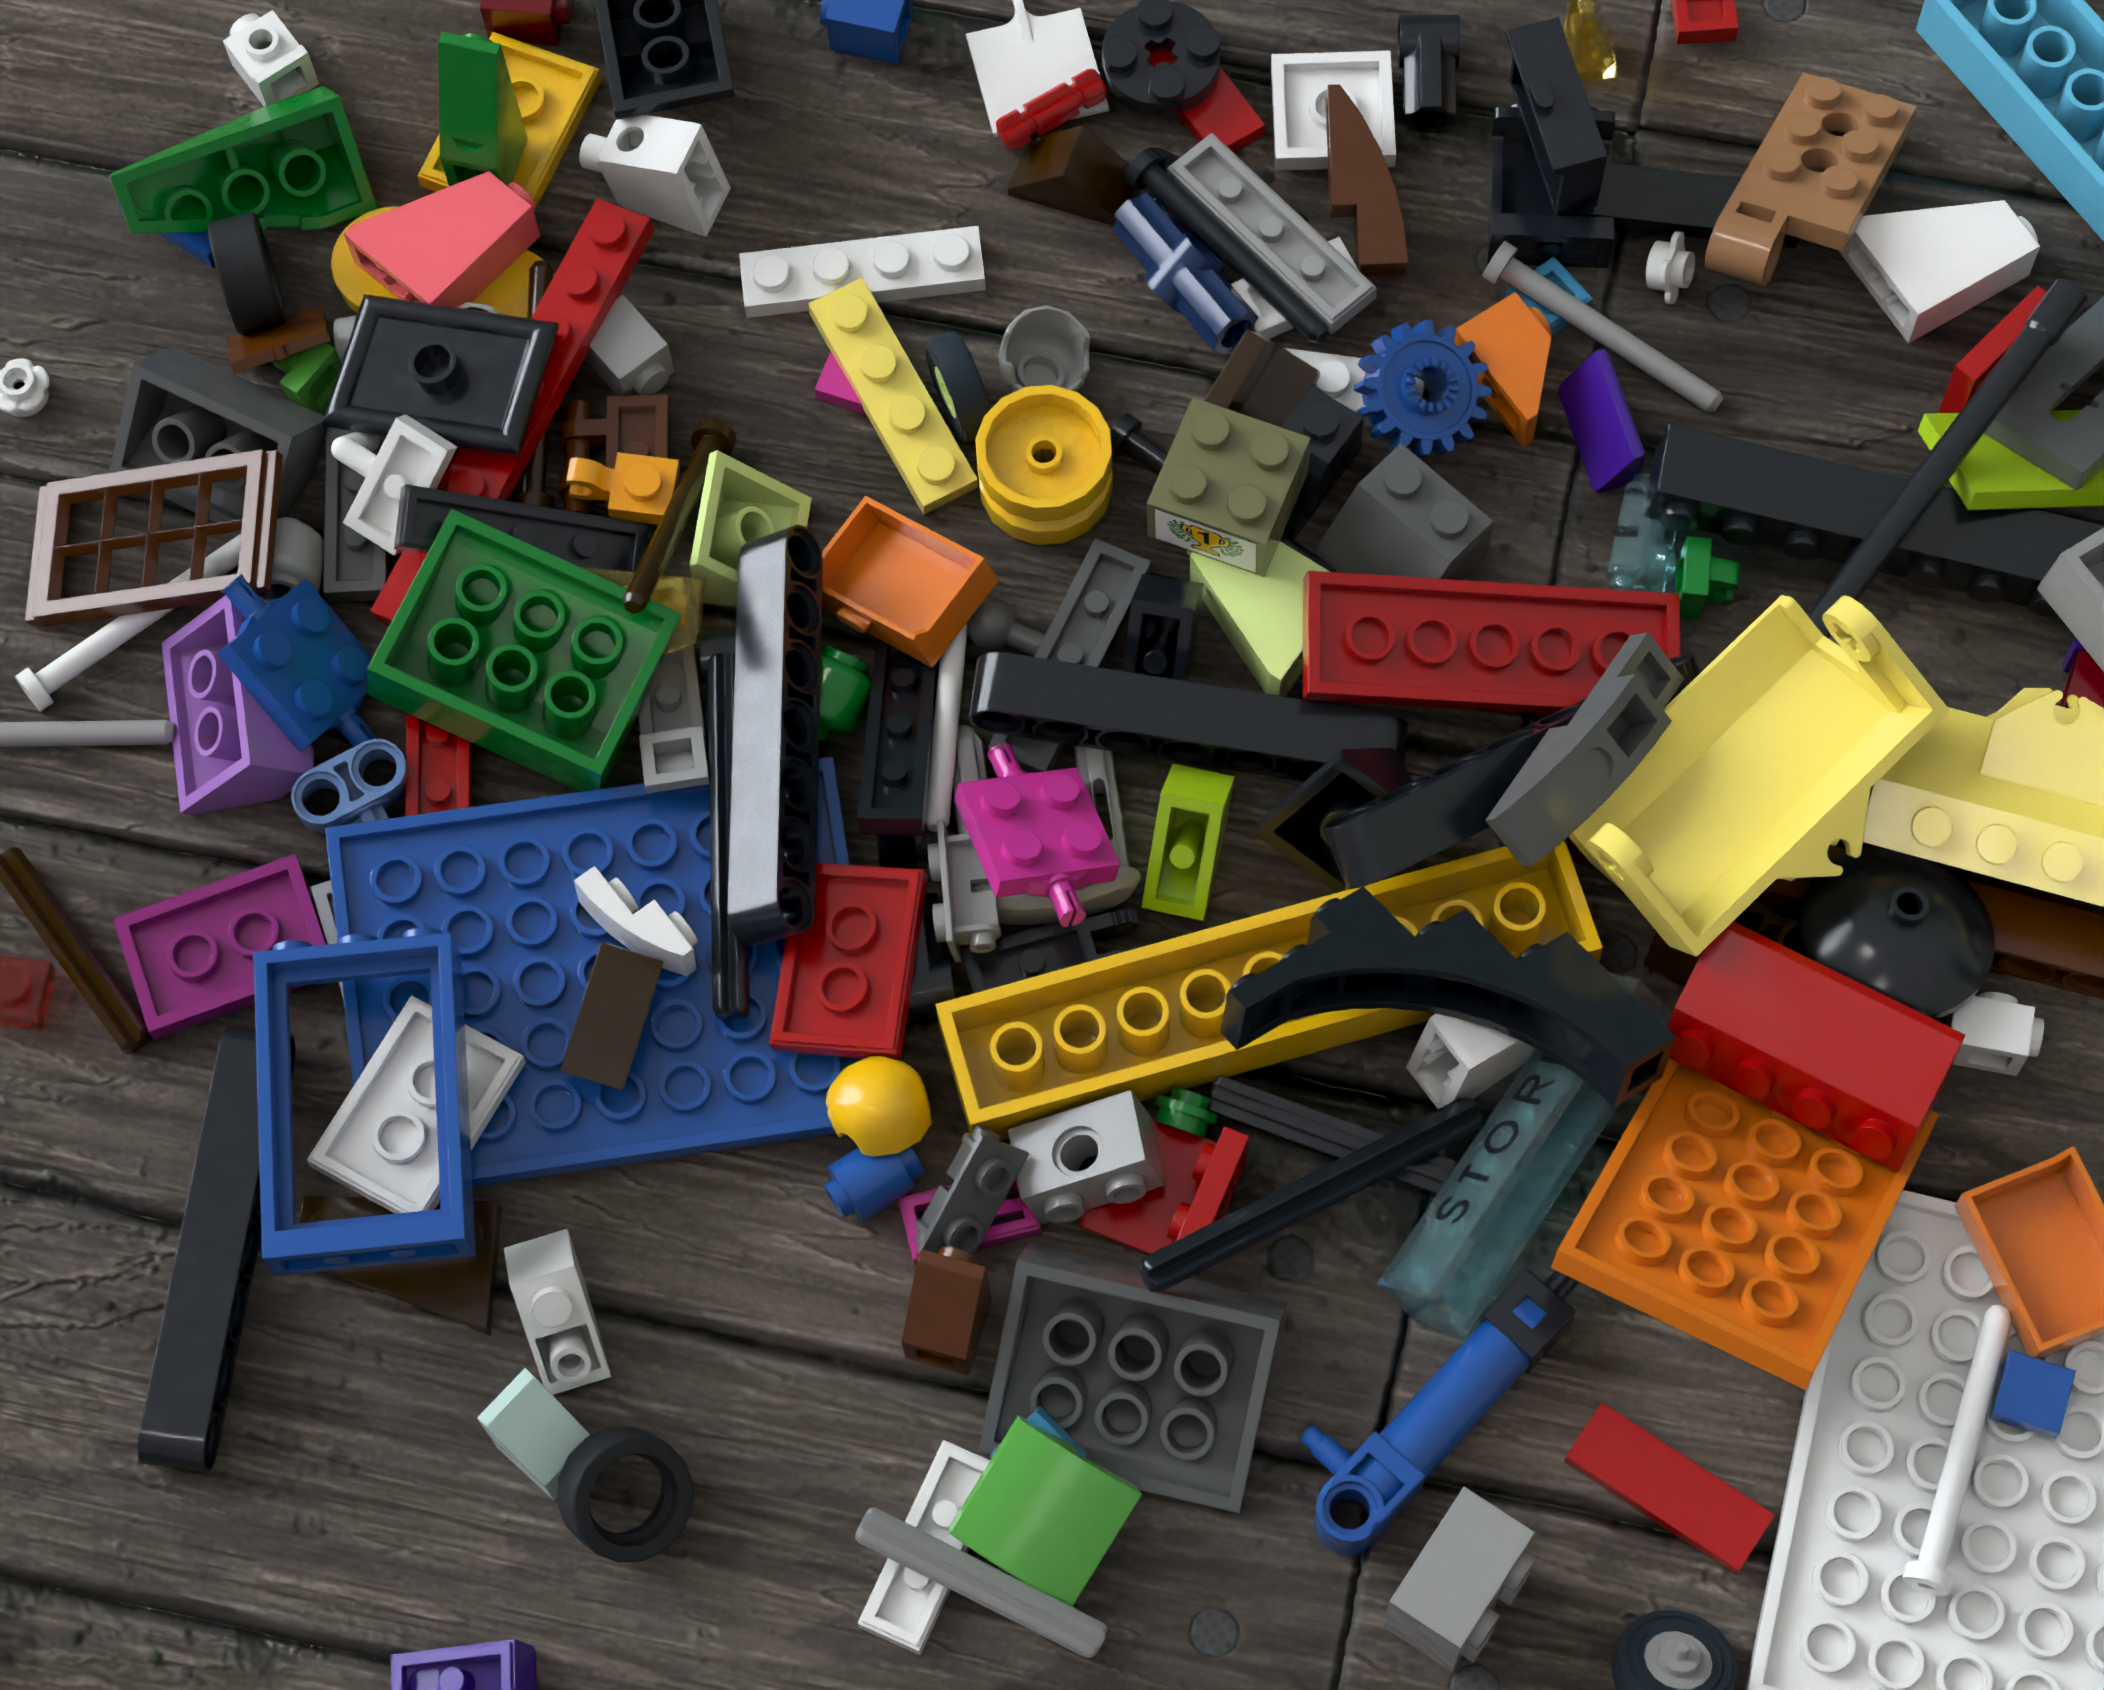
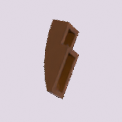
M1340 84L1328 85L1325 97L1330 218L1354 217L1356 267L1364 276L1405 275L1408 256L1404 221L1396 188L1382 151L1362 114Z

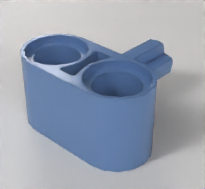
M372 739L362 742L306 771L297 779L292 788L291 800L296 814L308 830L318 835H326L325 827L390 819L385 809L399 801L406 794L408 767L404 755L395 744L384 739ZM379 759L389 760L397 766L394 778L386 785L371 786L363 780L365 769L373 761ZM324 788L332 789L340 794L339 804L330 814L316 816L307 811V802L310 796L317 790Z

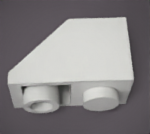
M568 1229L505 1247L504 1253L509 1285L543 1386L554 1395L611 1377L586 1283Z

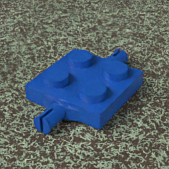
M242 574L221 590L246 620L241 624L237 636L217 654L299 751L314 742L322 733L332 731L336 727L353 747L368 740L380 739L356 712L367 693V667L372 657L306 578L283 597L270 600L267 603L260 598Z

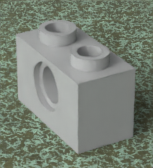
M1131 1090L1008 1129L1010 1144L1030 1153L1017 1176L1021 1200L1042 1224L1048 1222H1071L1080 1218L1086 1210L1109 1203H1131L1141 1199L1147 1191L1166 1186L1152 1118ZM1097 1155L1095 1162L1089 1168L1078 1171L1086 1159Z

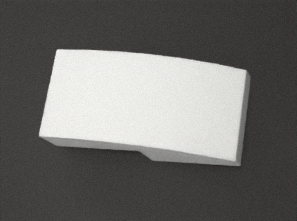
M595 866L574 880L579 903L599 925L628 949L663 960L662 968L684 976H688L697 969L692 946L697 944L698 940L690 926L678 912L674 911L667 916L658 903L653 900L632 914L638 910V906L624 884L618 878L607 882Z

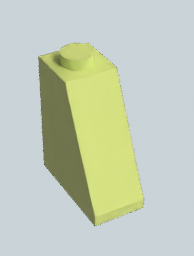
M1279 541L1265 577L1187 550V554L1190 555V581L1204 583L1202 600L1265 694L1285 697L1303 673V578L1308 571H1330Z

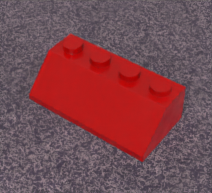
M1734 921L1703 950L1667 1025V1028L1676 1036L1669 1056L1670 1059L1896 1172L1900 1171L1924 1128L1966 1036L1964 1033Z

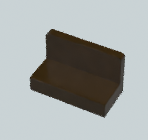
M1246 329L1204 401L1281 427L1310 387L1315 386L1320 377V371L1265 336Z

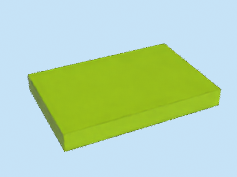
M2081 410L2051 411L2050 414L2057 420L2069 421ZM1959 413L1924 414L1918 432L1930 451ZM1985 433L1949 479L1968 510L2104 506V466L2076 491Z

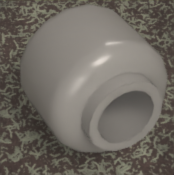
M289 517L277 519L271 592H264L260 598L268 600L281 598L305 578L319 593L324 571V541L322 537L309 525L297 519Z

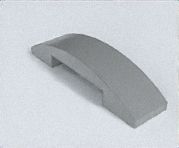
M684 576L660 580L651 597V600L682 613V616L639 713L641 732L639 740L646 794L709 784V761L705 739L704 714Z

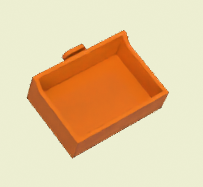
M867 496L862 499L822 551V608L836 615L840 621L861 633L867 632L931 668L934 667L999 581L982 556Z
M2075 1146L2050 1159L1961 1194L1954 1207L2003 1307L2007 1308L2010 1312L2011 1323L2028 1356L2043 1359L2104 1334V1204Z

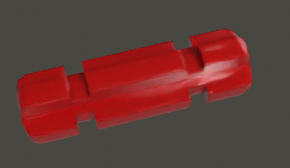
M1086 69L1071 78L1073 84L1068 86V84L1063 82L1023 104L1025 109L1023 112L1020 113L1017 109H1014L998 118L996 130L1003 144L1009 150H1017L1032 141L1030 135L1033 133L1037 136H1042L1079 115L1078 108L1081 106L1085 109H1090L1104 101L1107 97V89L1097 71Z

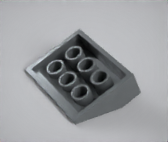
M1028 1243L1016 1262L978 1452L991 1455L993 1450L1002 1442L1018 1415L1027 1419L1041 1406L1087 1453V1459L1130 1481L1139 1490L1240 1513L1274 1368L1287 1302L1189 1279L1162 1292H1150L1144 1285L1136 1267Z

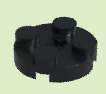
M1141 0L1138 6L1130 8L1121 14L1109 27L1104 37L1102 67L1106 74L1109 90L1125 107L1144 115L1160 116V110H1171L1178 107L1179 113L1195 108L1211 94L1219 79L1220 36L1218 31L1213 28V25L1205 16L1187 5L1170 2V0ZM1159 49L1171 51L1172 58L1176 62L1170 65L1162 61L1154 67L1150 65L1151 52Z

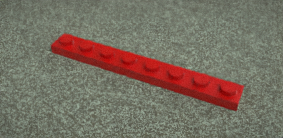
M596 198L531 319L557 322L559 328L519 457L459 448L439 484L438 490L508 501L588 354L591 342L615 300L620 295L655 230L649 217ZM402 552L370 610L377 622L390 626L427 554Z

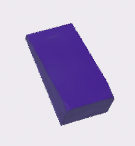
M512 1639L392 1654L391 1690H537L536 1651L534 1646Z

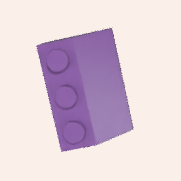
M226 595L161 643L170 722L175 724L173 751L180 813L193 815L279 800L292 791L295 782L301 775L314 768L315 754L312 745L310 744L299 751L218 656L217 653L237 636L241 624L246 620ZM261 598L265 603L270 601L268 599Z

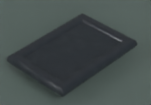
M364 294L322 426L387 436L396 417L407 414L458 448L519 457L559 324L551 321Z

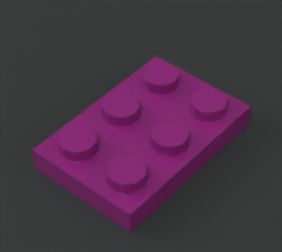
M296 854L113 918L148 1032L154 1040L255 1004L253 952L273 950L275 944L291 940L305 941L312 944V946L327 945L301 862ZM303 986L289 987V992Z

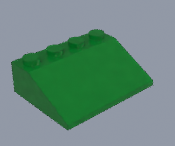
M451 509L367 667V694L577 791L584 792L604 789L644 704L681 620L682 613L651 599L644 611L637 614L629 613L623 604V596L627 588Z

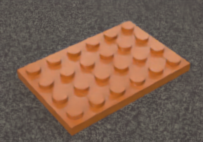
M1669 1058L1663 1077L1651 1084L1560 1244L1551 1268L1806 1390L1933 1130L1939 1114L1931 1111L1924 1128L1900 1171L1896 1172Z

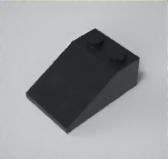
M595 0L616 120L735 97L718 0Z

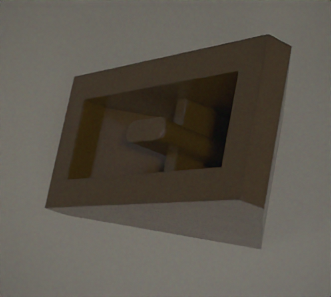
M1083 125L1031 138L1032 141L1025 145L1008 187V195L1114 226L1116 220L1114 214L1128 199H1133L1136 191L1124 177L1129 163Z

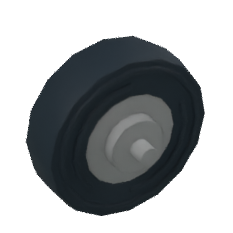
M1660 1610L1650 1612L1635 1619L1620 1636L1612 1663V1675L1616 1690H1735L1738 1665L1733 1647L1718 1628L1700 1616L1679 1610Z

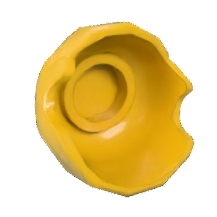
M870 1056L843 1069L827 1091V1113L836 1134L840 1138L844 1134L848 1135L856 1143L861 1153L866 1156L875 1157L900 1153L919 1142L932 1124L930 1104L922 1079L910 1065L900 1060L882 1056Z

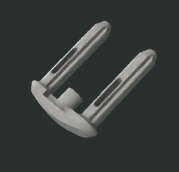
M969 725L958 726L952 790L958 835L961 834L960 828L964 825L954 801L958 784L989 779L984 743L973 727ZM1074 746L1076 767L1095 809L1094 797L1098 794H1103L1106 797L1112 835L1110 842L1121 864L1115 881L1085 885L1075 891L1082 908L1086 912V916L1115 907L1128 899L1139 884L1141 874L1137 869L1129 865L1123 825L1124 817L1121 811L1113 752ZM989 883L972 885L973 892L992 890ZM1019 894L997 898L999 924L1035 925L1051 924L1059 921L1050 898L1046 896Z

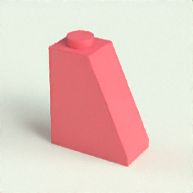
M489 171L354 224L343 233L354 263L395 297L401 300L457 307L466 302H473L541 236L534 214L536 204L531 196L515 182H510L506 185Z

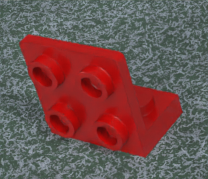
M1152 1118L1166 1186L1147 1191L1141 1199L1131 1203H1109L1086 1210L1079 1218L1080 1229L1141 1254L1149 1255L1223 1218L1248 1160V1135L1224 1126L1216 1143L1181 1129L1155 1121V1118Z

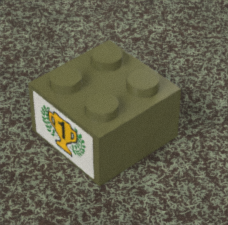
M1192 397L1146 503L1147 536L1265 577L1309 472L1311 437Z

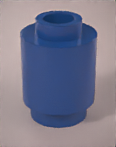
M911 1146L900 1153L875 1157L862 1154L857 1147L827 1167L832 1180L824 1184L823 1187L843 1218L854 1213L861 1222H864L915 1189L913 1181L923 1176L925 1171Z

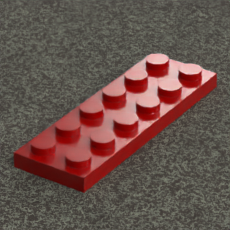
M1308 571L1303 578V700L1553 714L1588 697L1630 635L1649 632L1669 659L1680 656L1679 594Z

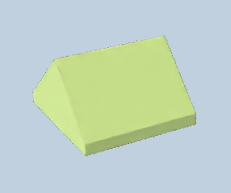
M718 450L711 452L708 459L689 565L699 603L737 607L738 557L742 546L745 543L797 524L807 527L812 498Z

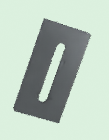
M2104 296L2068 327L2056 344L2047 349L1985 432L1989 437L2076 491L2104 466V390L2092 400L2090 406L2086 405L2069 421L2057 420L2051 416L2050 412L2104 364Z

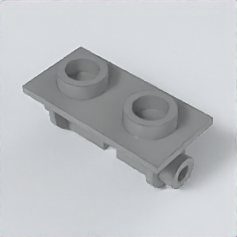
M937 820L938 843L928 844L931 878L933 882L942 881L943 903L933 904L934 930L937 942H947L955 963L962 962L961 945L970 944V950L976 953H985L996 949L995 940L1001 937L998 901L992 890L972 891V885L989 883L965 825L960 828L961 834L949 836L944 821Z

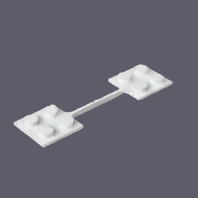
M1012 0L1015 15L1009 23L966 34L993 137L999 136L996 130L998 118L1014 109H1017L1020 113L1025 110L1023 104L1063 82L1068 84V86L1073 84L1071 78L1086 69H1094L1099 74L1081 8L1046 16H1034L1026 11L1023 0ZM1105 98L1104 101L1090 109H1085L1081 106L1078 108L1080 114L1072 119L1109 111L1107 99Z

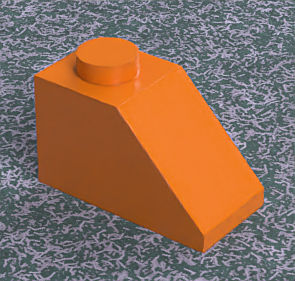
M1514 292L1456 328L1454 344L1459 347L1469 341H1473L1476 345L1468 358L1472 364L1486 363L1488 366L1485 372L1477 376L1479 385L1492 388V395L1484 399L1524 448L1532 443L1534 439L1552 331L1541 311L1536 307L1528 308L1519 295Z

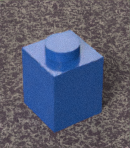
M822 0L820 24L827 26L830 50L898 64L914 15L912 0Z

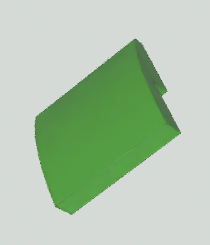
M1018 1415L952 1521L948 1531L953 1537L1009 1574L1073 1607L1142 1493L1135 1484L1080 1455L1074 1445Z

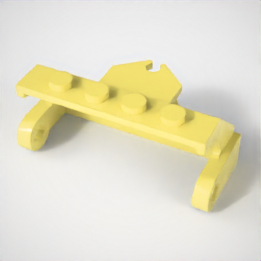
M1781 595L1664 708L1665 713L1672 722L1654 747L1618 789L1583 824L1568 836L1589 862L1626 894L1669 947L1697 957L1776 879L1793 881L1796 878L1840 876L1843 868L1830 862L1827 853L1829 846H1836L1841 839L1845 844L1848 856L1860 857L1871 787L1950 711L1882 624L1855 599L1846 595L1841 596L1822 616L1826 628L1839 645H1837L1820 632L1792 597Z
M2023 688L2002 708L1986 717L1948 707L1950 711L1871 787L1863 842L2104 907V708L2088 700L2086 697L2078 698L2076 695H2069L2067 697L2069 708L2057 706L2056 703L2062 699L2063 693L2060 690L2052 691L2051 688Z

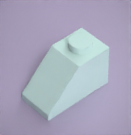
M526 1368L477 1417L496 1447L555 1501L558 1493V1478L569 1454L586 1437L590 1436L578 1421Z

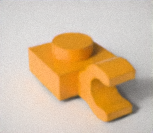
M617 452L615 469L608 468L590 459L570 458L566 479L567 484H571L569 497L581 500L609 501V518L659 525L678 486L680 465L677 459Z

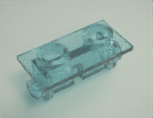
M1648 474L1635 475L1633 482L1625 486L1617 526L1621 532H1638L1637 537H1615L1606 574L1607 579L1611 581L1610 589L1635 591L1636 587H1644L1647 592L1664 593L1666 581H1671L1675 574L1676 553L1673 546L1677 530L1667 528L1660 520L1643 517L1651 477Z

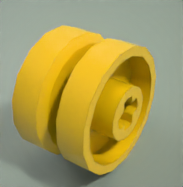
M1055 385L1024 387L1002 397L984 416L975 439L980 497L991 521L1012 538L1035 545L1062 544L1087 533L1104 516L1113 493L1110 428L1098 407L1078 392Z

